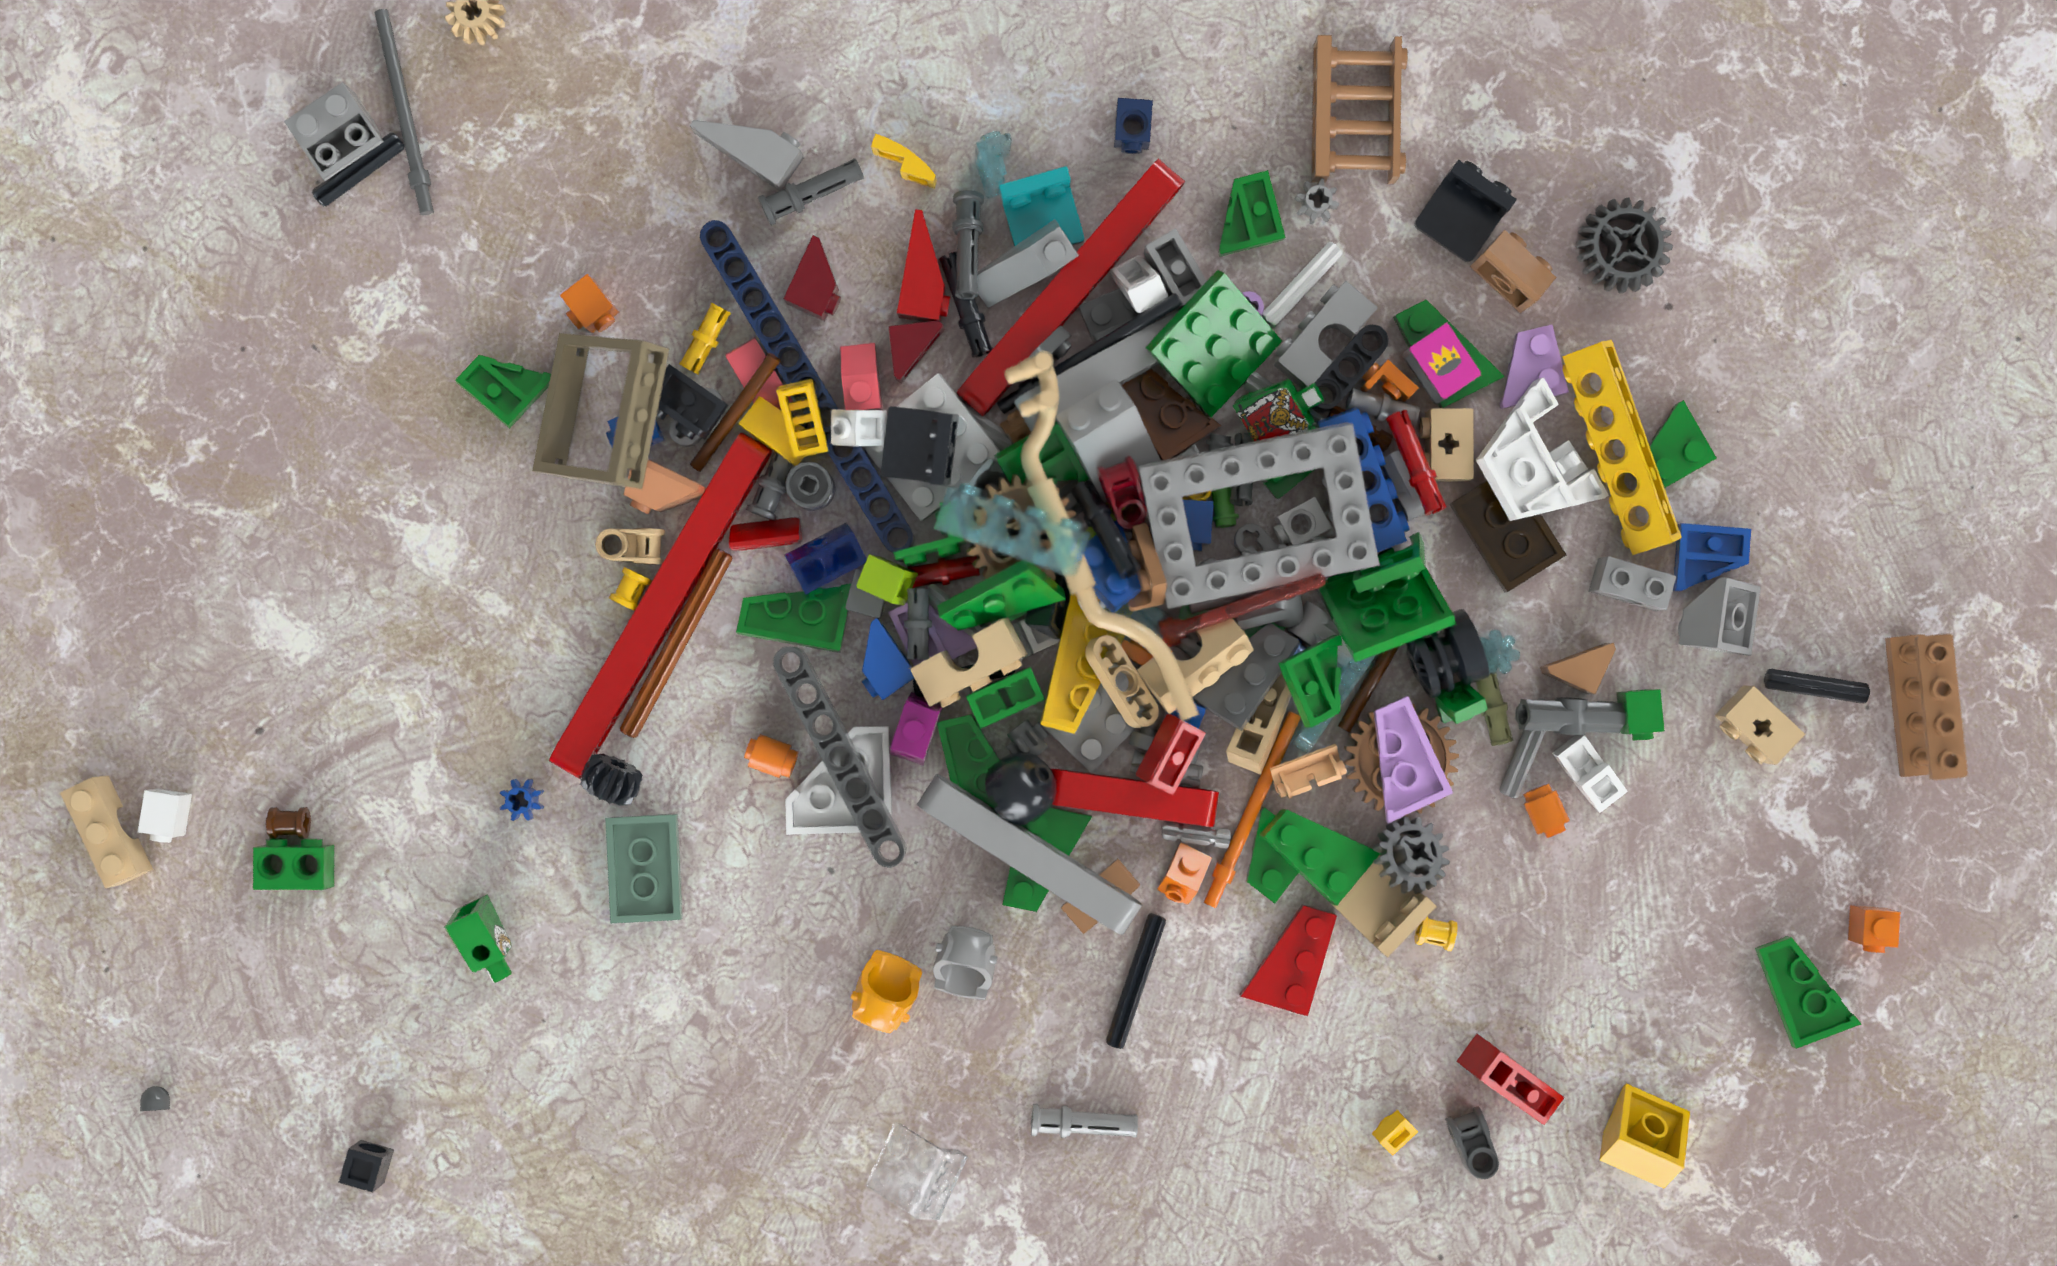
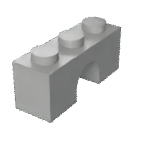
M1347 281L1340 288L1333 284L1320 299L1325 305L1316 315L1310 311L1298 325L1302 333L1295 341L1288 337L1275 353L1280 359L1274 366L1301 389L1315 383L1332 363V360L1319 347L1318 339L1320 333L1326 329H1337L1351 339L1378 308Z

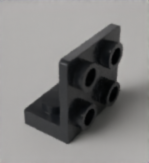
M890 406L887 415L881 475L884 477L930 482V484L951 485L959 414Z

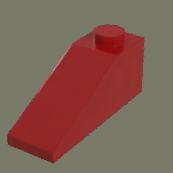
M915 209L897 315L902 319L919 322H940L941 316L948 317L951 296L945 295V285L923 211Z
M1476 1033L1456 1061L1480 1081L1543 1125L1547 1123L1565 1098L1478 1033Z

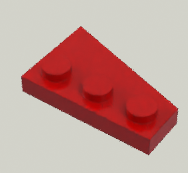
M1302 904L1278 938L1271 952L1257 968L1258 970L1239 994L1240 997L1308 1017L1337 915Z

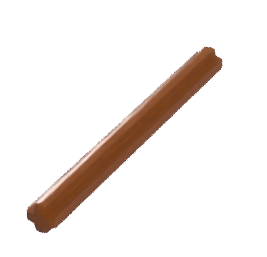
M716 549L713 552L620 726V731L631 738L638 737L732 561V556L721 549Z

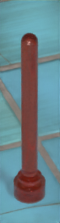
M1316 573L1185 620H1181V618L1174 620L1173 617L1158 621L1161 635L1169 648L1182 643V639L1187 638L1188 633L1320 588L1325 585L1326 578L1323 574Z

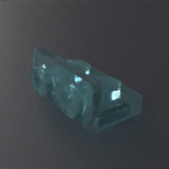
M1000 131L990 132L980 137L981 141L976 143L974 161L987 199L1000 195L999 185L1005 183L1004 175H1007L1003 158L1010 154L1012 143L1010 133L1001 135Z

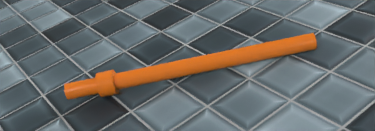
M1288 711L1221 864H1216L1211 875L1214 877V880L1203 902L1211 907H1217L1227 883L1231 884L1236 871L1233 869L1273 782L1270 768L1281 764L1301 719L1299 715Z

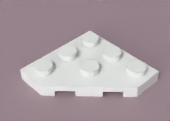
M890 726L853 727L848 734L892 816ZM837 746L833 749L831 758L836 765L845 766L849 762L850 755L846 748ZM823 760L785 799L786 835L860 833ZM852 778L848 783V791L854 797H862L866 792V784L860 778ZM871 809L866 811L864 821L868 827L876 829L882 825L883 817L879 811Z

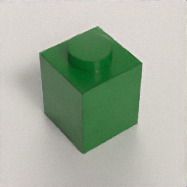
M1661 689L1616 692L1617 703H1622V708L1626 713L1625 725L1621 728L1620 734L1632 735V741L1654 739L1653 732L1665 731Z

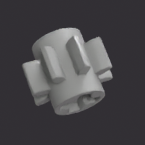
M1322 178L1318 185L1313 187L1310 182L1306 181L1303 185L1306 195L1299 193L1294 199L1297 202H1302V207L1297 215L1305 213L1310 217V224H1313L1318 217H1322L1326 222L1329 221L1331 217L1327 209L1334 210L1339 206L1337 201H1332V196L1337 190L1336 187L1329 190L1324 186V179ZM1314 195L1320 196V202L1322 203L1320 208L1314 207V201L1312 200Z

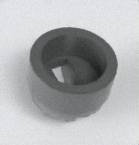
M153 1086L147 1088L142 1093L140 1112L170 1109L169 1093L163 1087Z

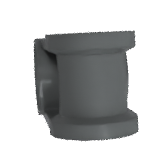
M1474 1107L1473 1112L1455 1119L1451 1116L1445 1118L1449 1133L1458 1149L1465 1168L1479 1179H1489L1494 1176L1499 1168V1159L1480 1107ZM1480 1152L1487 1153V1164L1479 1169L1473 1168L1472 1160L1474 1156Z

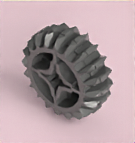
M1624 198L1620 205L1616 199H1612L1608 202L1607 208L1601 204L1595 208L1596 215L1589 214L1585 218L1588 226L1579 228L1578 233L1586 239L1576 242V247L1584 249L1585 252L1577 256V260L1579 262L1588 261L1589 265L1583 269V273L1588 274L1591 271L1596 273L1592 280L1593 284L1596 285L1604 279V290L1610 291L1616 283L1619 294L1626 292L1628 286L1632 292H1637L1641 289V283L1648 287L1653 284L1652 276L1658 278L1664 273L1660 265H1667L1670 262V258L1664 253L1673 249V245L1664 242V239L1669 237L1672 231L1661 230L1660 226L1666 222V218L1661 217L1655 220L1652 217L1656 213L1655 207H1651L1645 212L1643 211L1644 201L1642 200L1636 202L1632 208L1630 198ZM1627 220L1634 223V225L1629 230H1622L1617 226L1611 227L1607 222ZM1643 232L1648 239L1649 255H1647L1648 251L1641 243ZM1632 235V237L1628 241V245L1626 246L1627 251L1622 252L1620 255L1616 257L1618 252L1621 250V241L1627 239L1629 236ZM1599 236L1602 237L1601 241L1608 250L1605 260L1599 249ZM1620 261H1626L1631 265L1637 264L1642 269L1636 272H1622L1614 269V266Z

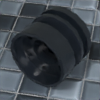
M1464 609L1453 611L1455 625L1440 630L1439 634L1434 632L1406 643V652L1411 669L1429 698L1440 696V684L1446 692L1454 690L1453 673H1456L1464 685H1469L1489 677V667L1482 642L1472 620Z

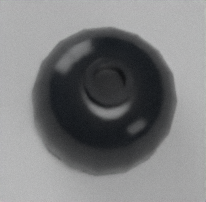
M1013 753L1003 757L988 769L985 777L987 796L989 798L993 795L995 802L998 804L994 808L996 812L1009 823L1019 826L1034 822L1051 808L1057 792L1056 780L1051 769L1042 759L1030 753Z

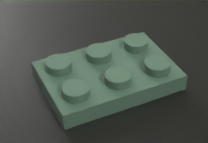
M678 814L605 818L610 924L683 919Z

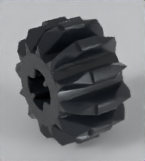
M604 753L591 755L582 771L580 783L582 788L588 794L596 796L598 800H604L609 804L615 803L618 806L632 804L641 788L642 773L634 765L628 764L625 760H620L615 756H608Z

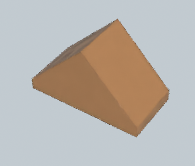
M1603 643L1543 665L1540 669L1542 674L1585 694L1595 695L1616 648L1614 643Z

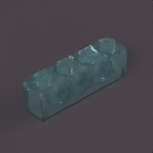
M961 483L959 488L947 487L934 529L1068 576L1077 575L1090 533L1081 530V523L1063 517L1060 523L1047 518L1049 512L1032 506H1028L1026 511L1013 507L1015 500L994 494L993 499L981 496L980 488L966 483ZM978 506L983 507L987 513V520L982 526H979L973 518L974 510ZM1012 517L1016 518L1021 526L1020 533L1015 538L1008 534L1006 528L1007 522ZM1045 529L1050 530L1055 538L1054 545L1049 550L1045 549L1040 543V535Z

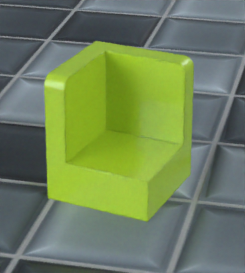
M869 554L857 582V588L892 604L905 605L908 599L907 588L913 587L918 573L883 557Z

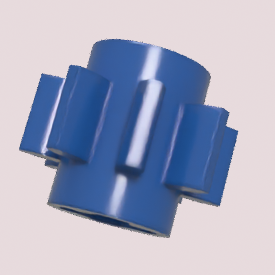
M517 779L511 780V787L513 789L510 791H500V794L505 797V804L500 807V810L508 809L512 812V821L517 820L522 813L527 821L532 820L533 809H544V805L539 803V795H542L544 790L536 791L532 788L533 779H527L523 786L520 785ZM525 793L524 799L529 801L528 805L519 807L520 801L516 799V795Z

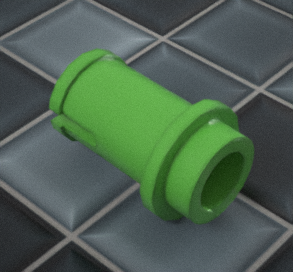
M1232 486L1211 491L1212 501L1214 502L1212 522H1215L1216 528H1228L1237 525L1236 519L1239 518V514H1235L1234 505L1230 503Z

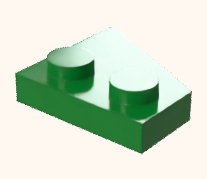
M478 355L455 381L510 429L549 387L551 374L547 372L539 373L524 369L521 365L501 363L494 358Z
M1420 532L1409 536L1412 544L1403 550L1395 552L1394 548L1390 547L1377 555L1378 566L1354 570L1353 583L1357 592L1360 593L1366 590L1368 592H1375L1384 588L1388 582L1399 578L1408 580L1417 576L1421 570H1424L1425 548Z

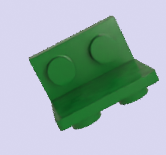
M953 499L940 502L941 511L935 513L940 533L942 535L948 534V538L893 552L895 560L898 562L904 561L905 565L909 567L927 562L926 555L938 552L939 556L946 557L961 552L960 546L967 543L964 541L963 528L956 503Z

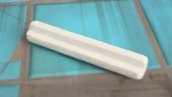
M1328 242L1263 311L1261 316L1270 326L1275 327L1342 256L1343 252L1333 242Z

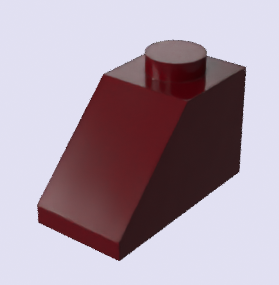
M813 235L783 299L787 305L825 322L828 314L832 316L835 314L840 304L841 296L837 295L839 288L820 239Z

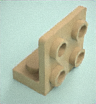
M1373 862L1337 906H1333L1388 958L1437 906L1427 896L1421 893L1415 894L1413 889L1405 894L1401 893V884L1392 888L1389 887L1391 878L1388 875L1380 877L1379 873L1384 868L1382 865H1377Z

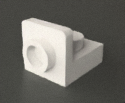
M833 409L831 412V444L844 446H884L887 410Z

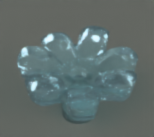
M1491 630L1489 632V640L1480 637L1486 654L1489 673L1496 672L1497 668H1499L1501 673L1508 674L1512 670L1510 661H1518L1520 658V652L1512 649L1516 640L1511 635H1506L1502 638L1499 630Z

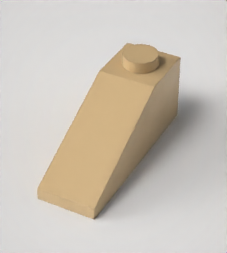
M1282 672L1242 731L1237 728L1235 729L1226 751L1228 762L1260 775L1274 745L1291 697Z

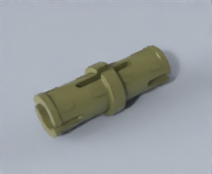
M1497 672L1489 673L1488 678L1476 682L1478 692L1486 700L1488 710L1480 714L1485 717L1490 743L1492 746L1512 742L1513 737L1506 714L1508 705L1507 702H1503Z

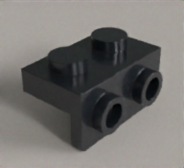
M669 364L665 369L656 416L664 420L668 415L678 422L675 429L691 440L696 435L705 440L729 405Z

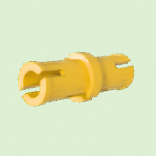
M712 302L710 303V307L698 330H693L691 334L693 339L679 365L698 375L700 374V370L712 347L716 348L719 343L716 340L725 322L731 315L730 312Z

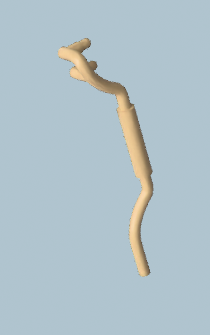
M1040 352L1036 356L1024 360L1019 365L1004 372L1008 383H1014L1024 378L1028 379L1035 375L1038 376L1041 393L1018 406L1022 416L1025 417L1039 412L1037 421L1024 443L1021 453L1023 469L1031 485L1027 488L1029 495L1033 499L1068 583L1071 595L1076 593L1088 620L1099 628L1126 635L1144 646L1159 665L1182 721L1191 718L1199 713L1178 663L1166 643L1150 628L1138 621L1105 611L1100 606L1092 587L1096 585V582L1052 478L1047 479L1040 463L1039 453L1053 428L1059 401L1058 381L1052 364V357L1047 352Z

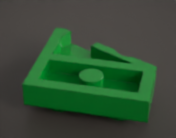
M1268 170L1234 179L1218 250L1219 257L1285 240L1286 237Z
M1684 400L1674 405L1673 411L1663 426L1658 429L1649 445L1664 488L1717 459Z
M1055 420L1050 435L1039 453V460L1047 479L1052 478L1054 484H1057V481L1066 480L1087 481L1089 478L1061 427ZM1029 435L994 455L1010 485L1014 474L1019 476L1021 484H1024L1027 477L1023 469L1021 453Z
M1332 635L1278 663L1305 728H1312L1340 713L1341 695L1338 688L1341 682V668H1337L1338 646H1342L1340 635Z
M1263 806L1259 813L1260 818L1256 838H1254L1252 858L1246 882L1275 904L1299 873L1260 836L1261 832L1275 817L1272 812Z

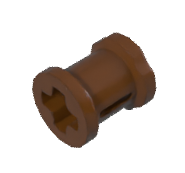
M271 807L268 810L266 831L270 839H276L279 835H298L300 839H306L309 836L311 815L307 807H301L298 811H280L278 807Z

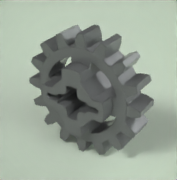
M1408 816L1397 820V822L1394 820L1387 824V830L1378 833L1377 837L1382 842L1374 845L1373 850L1379 852L1380 857L1373 861L1374 864L1382 865L1384 868L1379 873L1380 877L1388 875L1391 878L1389 887L1392 888L1401 884V893L1405 894L1413 889L1415 894H1419L1426 889L1429 890L1437 886L1436 880L1438 881L1445 877L1446 874L1441 868L1449 865L1450 861L1443 858L1442 853L1448 851L1449 847L1440 846L1439 841L1443 838V834L1434 835L1432 833L1434 824L1429 823L1423 827L1420 817L1410 821ZM1400 834H1411L1413 837L1409 838L1407 835L1401 837ZM1413 872L1416 875L1422 874L1423 876L1413 877L1409 876V874Z

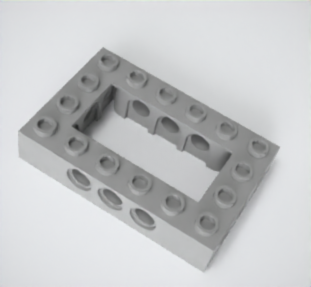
M1345 422L1138 465L1153 542L1167 582L1165 602L1168 609L1379 565L1353 424ZM1323 467L1325 477L1322 478V483L1327 488L1331 512L1328 514L1335 527V538L1329 539L1325 536L1312 537L1310 542L1286 546L1283 543L1278 544L1276 549L1256 553L1244 551L1242 556L1222 560L1210 558L1202 561L1198 566L1195 565L1182 496Z

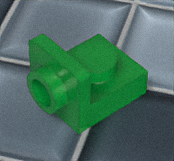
M1461 681L1454 684L1453 691L1446 692L1442 689L1440 696L1434 697L1438 716L1441 717L1440 721L1443 723L1453 720L1458 724L1488 710L1485 698L1470 684L1464 685Z

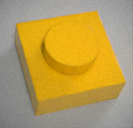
M1396 1110L1391 1115L1382 1119L1378 1128L1371 1134L1393 1156L1418 1131Z

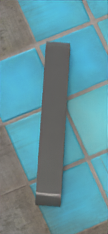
M787 646L781 648L774 656V669L876 862L883 867L891 868L897 866L906 855V843L808 656L798 647ZM790 652L797 654L800 659L799 668L792 673L787 672L782 665L783 657ZM806 683L813 685L817 692L815 700L810 704L802 702L798 695L800 687ZM820 715L830 717L833 722V729L828 735L818 733L815 728V721ZM837 746L844 747L849 752L850 759L845 766H838L832 761L831 753ZM852 778H860L866 784L864 796L854 797L849 793L848 783ZM874 809L881 813L883 823L879 828H870L865 824L864 815L867 810ZM893 841L898 845L900 851L896 859L889 860L883 857L880 851L883 842Z

